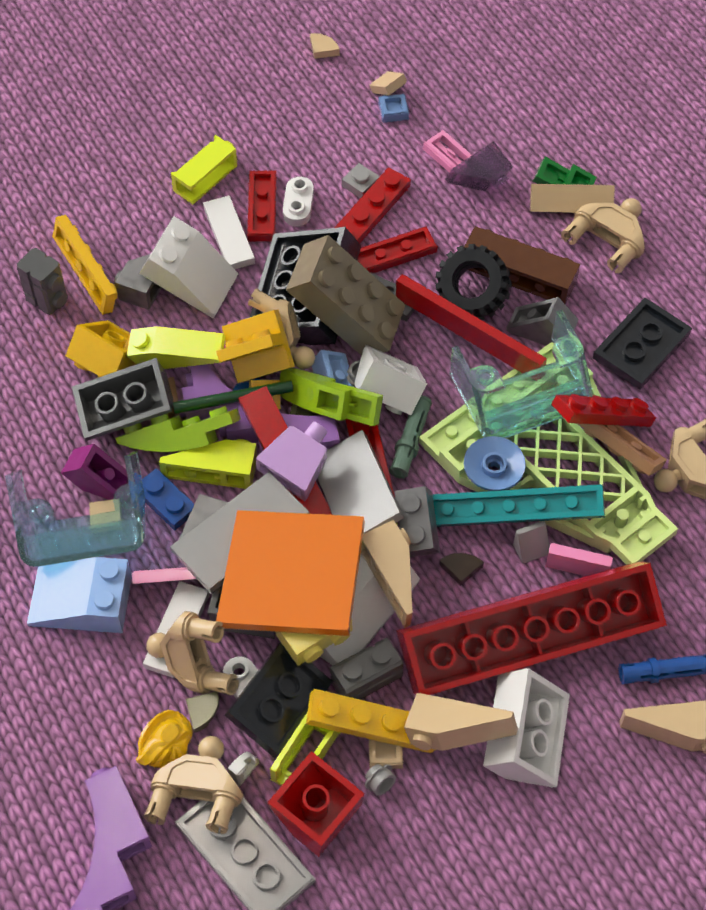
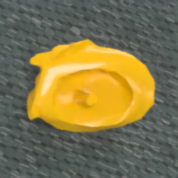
M166 710L157 714L141 732L138 741L139 756L135 759L136 762L141 765H149L161 769L170 762L188 754L187 747L193 734L192 725L188 718L180 712Z

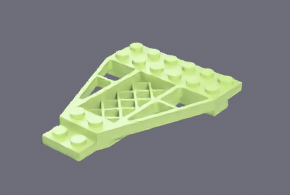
M553 342L537 352L547 359L545 375L537 381L513 369L419 437V444L457 483L476 492L488 490L476 486L467 477L464 470V456L471 444L488 436L503 437L514 442L516 445L519 438L535 439V448L519 447L524 456L534 457V466L525 458L524 479L510 490L559 487V478L577 479V486H581V480L598 481V485H603V482L616 483L620 487V493L604 492V501H614L605 508V518L544 522L546 525L607 554L613 551L626 565L642 562L677 534L678 528L655 506L650 493L643 487L636 470L632 467V463L624 457L618 456L620 465L594 438L587 435L578 424L568 423L551 405L556 395H579L586 391L590 397L593 395L601 397L593 380L594 373L574 354L568 357ZM542 421L553 422L557 426V431L540 430V423ZM539 439L557 441L556 450L540 449ZM561 441L573 442L578 447V452L561 450ZM538 458L556 459V468L538 467ZM560 459L577 461V470L560 469ZM582 461L594 462L599 467V472L582 471ZM546 477H554L555 486Z

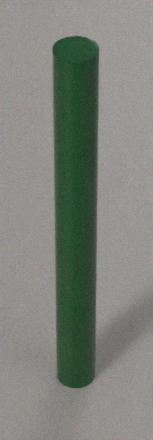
M292 381L173 402L174 413L239 402L240 397L267 386L271 396L293 392Z

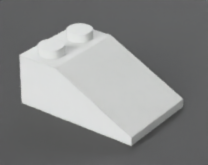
M173 216L139 273L211 318H214L238 276V272L198 230Z

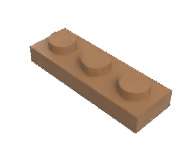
M579 424L584 428L583 430L587 435L601 440L607 445L610 452L627 459L632 463V467L642 474L650 476L662 469L667 459L619 425Z

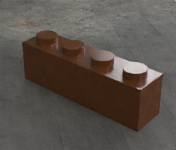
M477 226L474 227L464 248H468L469 244H475L477 247L481 245L486 246L490 251L496 252L505 263L510 273L509 278L512 282V287L547 300L559 297L566 305L578 279L579 263L569 258H562L551 254L541 248L526 245L516 239L504 237L491 230L482 229ZM471 268L468 270L490 278L488 272L483 268Z

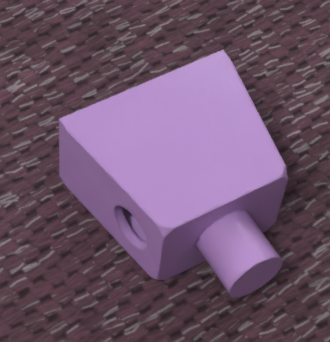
M312 422L305 433L294 426H289L257 456V470L264 475L270 472L288 491L306 501L327 459V448L320 444L326 436L327 430L317 422Z

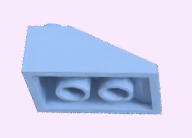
M93 557L38 566L27 625L32 627L123 633L132 579L128 559Z

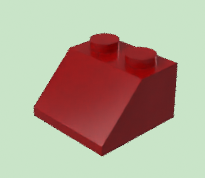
M311 751L267 804L292 836L320 857L361 807L365 793Z

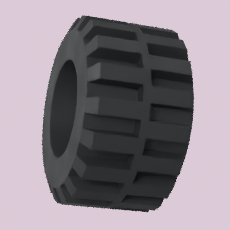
M469 244L468 248H464L463 245L456 247L458 251L454 254L450 251L447 254L448 259L446 261L442 260L439 264L441 270L436 272L435 278L438 280V283L435 284L436 290L441 297L481 320H485V316L489 315L492 317L496 315L495 311L498 308L501 310L505 306L503 302L505 299L508 300L510 296L508 291L509 288H512V282L509 278L508 268L498 254L493 250L490 251L486 246L481 245L477 247L475 244ZM471 268L485 269L490 276L486 291L475 298L463 297L458 290V283L462 274Z

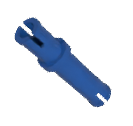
M706 654L657 660L653 657L638 663H622L618 666L619 679L622 685L649 681L653 684L668 678L706 674Z

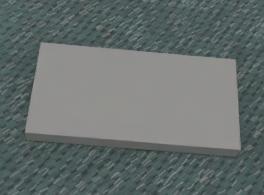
M363 430L327 450V459L318 476V480L332 515L364 516V533L392 520L397 523L404 519L368 437Z
M270 472L266 473L170 546L172 553L210 594L221 587L224 582L237 510L309 514V511Z
M244 797L241 804L233 810L226 834L220 833L221 828H219L218 834L206 828V822L209 819L214 802L200 801L175 821L176 827L247 910H284L316 882L314 876Z

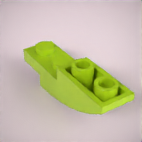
M293 367L281 371L280 382L291 380L293 385V392L280 394L285 400L306 410L339 421L349 419L370 426L379 424L383 395L335 382L336 379Z
M226 406L209 411L210 417L201 421L199 415L181 421L179 415L169 418L168 414H164L150 419L152 425L142 428L141 423L123 428L125 434L115 439L117 444L144 451L175 452L190 450L217 441L215 429L233 424L241 420L238 408L228 411Z

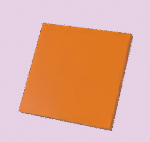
M237 510L216 621L222 622V627L225 629L349 636L364 533V516Z

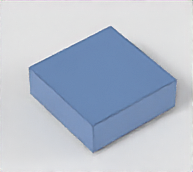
M405 94L380 96L378 98L383 123L409 120Z

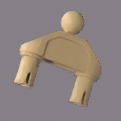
M628 198L622 202L621 206L615 203H590L583 205L575 212L574 220L561 232V237L565 242L572 237L569 244L574 245L586 231H590L618 249L608 259L607 265L612 271L618 265L615 273H621L632 259L640 258L644 253V238L637 219L642 212L641 203L637 199Z
M256 288L251 295L253 299H249L248 305L263 313L279 309L294 364L300 369L310 368L314 364L315 354L309 347H296L301 336L292 304L285 299L278 301Z
M706 419L689 428L679 427L674 430L668 469H661L654 476V485L660 492H671L679 484L685 493L706 499V455L697 445L706 440Z
M184 611L166 634L154 633L148 638L146 649L149 654L155 658L164 657L168 671L188 690L201 694L215 691L231 696L238 689L239 680H236L238 678L237 675L215 671L213 665H211L204 640L213 643L221 641L224 635L222 622L200 619L196 613Z
M207 736L198 745L199 756L186 754L165 765L155 773L151 782L153 794L143 816L146 821L156 825L157 819H159L158 825H163L171 801L176 797L214 802V805L206 822V828L217 834L219 828H221V834L227 833L233 810L241 804L244 795L219 761L224 754L223 742L218 737Z

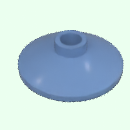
M488 436L481 438L470 445L464 456V470L467 477L472 483L484 490L499 491L510 489L522 479L525 472L526 461L523 452L514 442L503 437ZM494 466L497 467L499 470L493 471L489 468Z

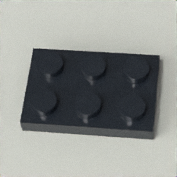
M644 297L594 351L593 359L641 390L691 334L692 327Z
M279 642L224 716L271 756L277 758L308 712L310 693L314 689L327 691L333 681L312 663L305 661L297 666L283 644Z

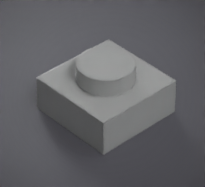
M358 163L342 178V187L361 198L380 176Z

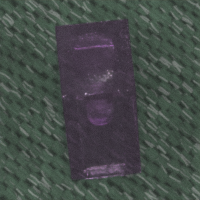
M493 141L454 167L445 180L450 184L485 191L491 186L498 188L509 179L507 174L512 170L513 166Z

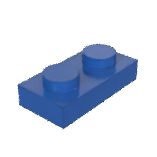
M157 468L133 486L134 492L174 531L188 520L194 503Z

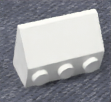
M529 668L498 675L493 708L513 711L518 731L513 736L487 741L483 766L504 779L551 788L557 787L570 694Z

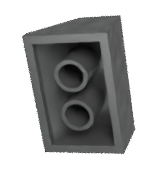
M157 358L72 386L85 441L172 412L173 395L167 373Z

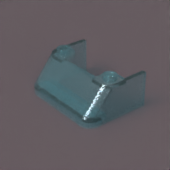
M563 310L556 311L551 338L554 342L552 353L556 362L503 380L499 372L488 365H481L470 369L459 347H452L450 376L483 437L498 436L508 438L563 418L551 405L556 395L577 394L579 396L592 397L593 392L584 348Z
M137 451L130 452L124 456L129 484L121 486L115 492V511L91 516L86 515L55 520L53 507L48 501L44 499L27 500L22 470L5 475L21 560L29 566L38 567L137 550L144 543L146 537L145 494Z

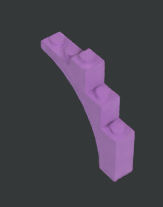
M208 364L190 366L191 373L185 374L187 387L182 388V400L230 392L232 390L216 376ZM239 402L180 413L181 418L187 417V419L199 415L201 421L210 417L209 411L226 406L228 411L238 408L241 420L219 428L220 437L226 436L228 440L244 439L251 443H259L260 453L263 451ZM281 413L287 427L294 426L304 433L312 422L322 425L327 430V434L320 444L325 446L327 450L340 443L335 419L323 415L304 416Z

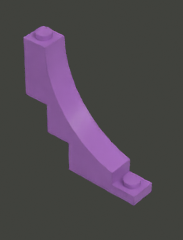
M117 766L110 769L108 767L101 768L95 771L91 778L85 780L94 811V850L84 885L70 910H115L137 899L121 862L151 848L152 845Z

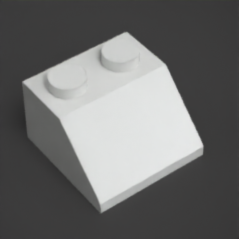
M365 345L354 385L356 388L383 395L382 403L386 404L385 407L389 411L401 415L402 412L412 415L427 383L418 367Z

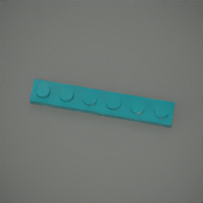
M602 484L432 494L437 527L605 518L604 488Z

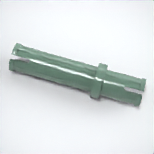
M421 395L412 415H408L401 439L395 444L394 449L396 453L389 472L396 478L404 479L408 477L412 460L418 454L419 437L422 434L432 405V401L426 396Z

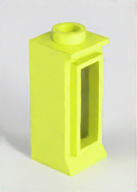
M215 135L213 142L205 146L178 171L171 173L173 191L194 205L237 167L236 148L229 141H224Z
M307 712L271 766V780L282 786L292 773L288 771V768L314 729L325 735L314 752L321 759L324 758L341 732L307 725Z

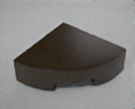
M454 553L440 559L439 565L461 586L483 568L484 562L471 554Z

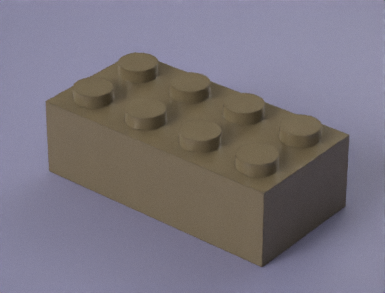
M329 235L304 244L286 288V291L360 355H362L365 345L382 352L390 351L405 304Z

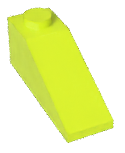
M159 326L131 329L127 357L136 364L157 358L164 369L219 363L216 351L224 349L226 336L223 333Z
M244 439L218 441L199 448L160 457V470L168 479L247 489L253 484L257 445Z

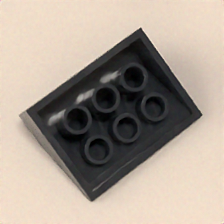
M346 227L274 233L258 289L278 301L285 299L292 304L301 336L298 343L307 345L336 343L338 335L286 291V288L304 244L329 235L358 261L361 244ZM252 307L250 317L262 314L263 312Z

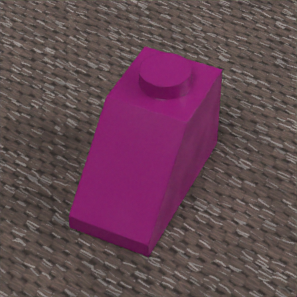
M95 444L75 448L61 471L63 476L81 490L108 500L120 499L121 504L126 503L134 488L133 486L138 478Z

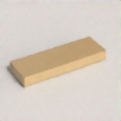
M531 184L530 212L575 213L586 204L614 203L615 185Z

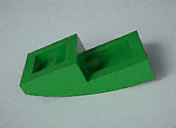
M545 156L532 182L536 184L594 185L597 177L575 164L570 169H567Z

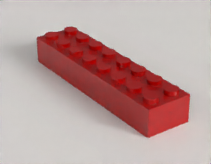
M635 562L396 631L413 694L431 695L667 626L651 563Z

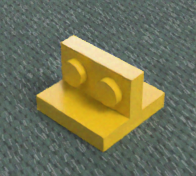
M279 309L221 326L223 334L226 336V348L217 350L219 363L232 362L237 383L295 367Z

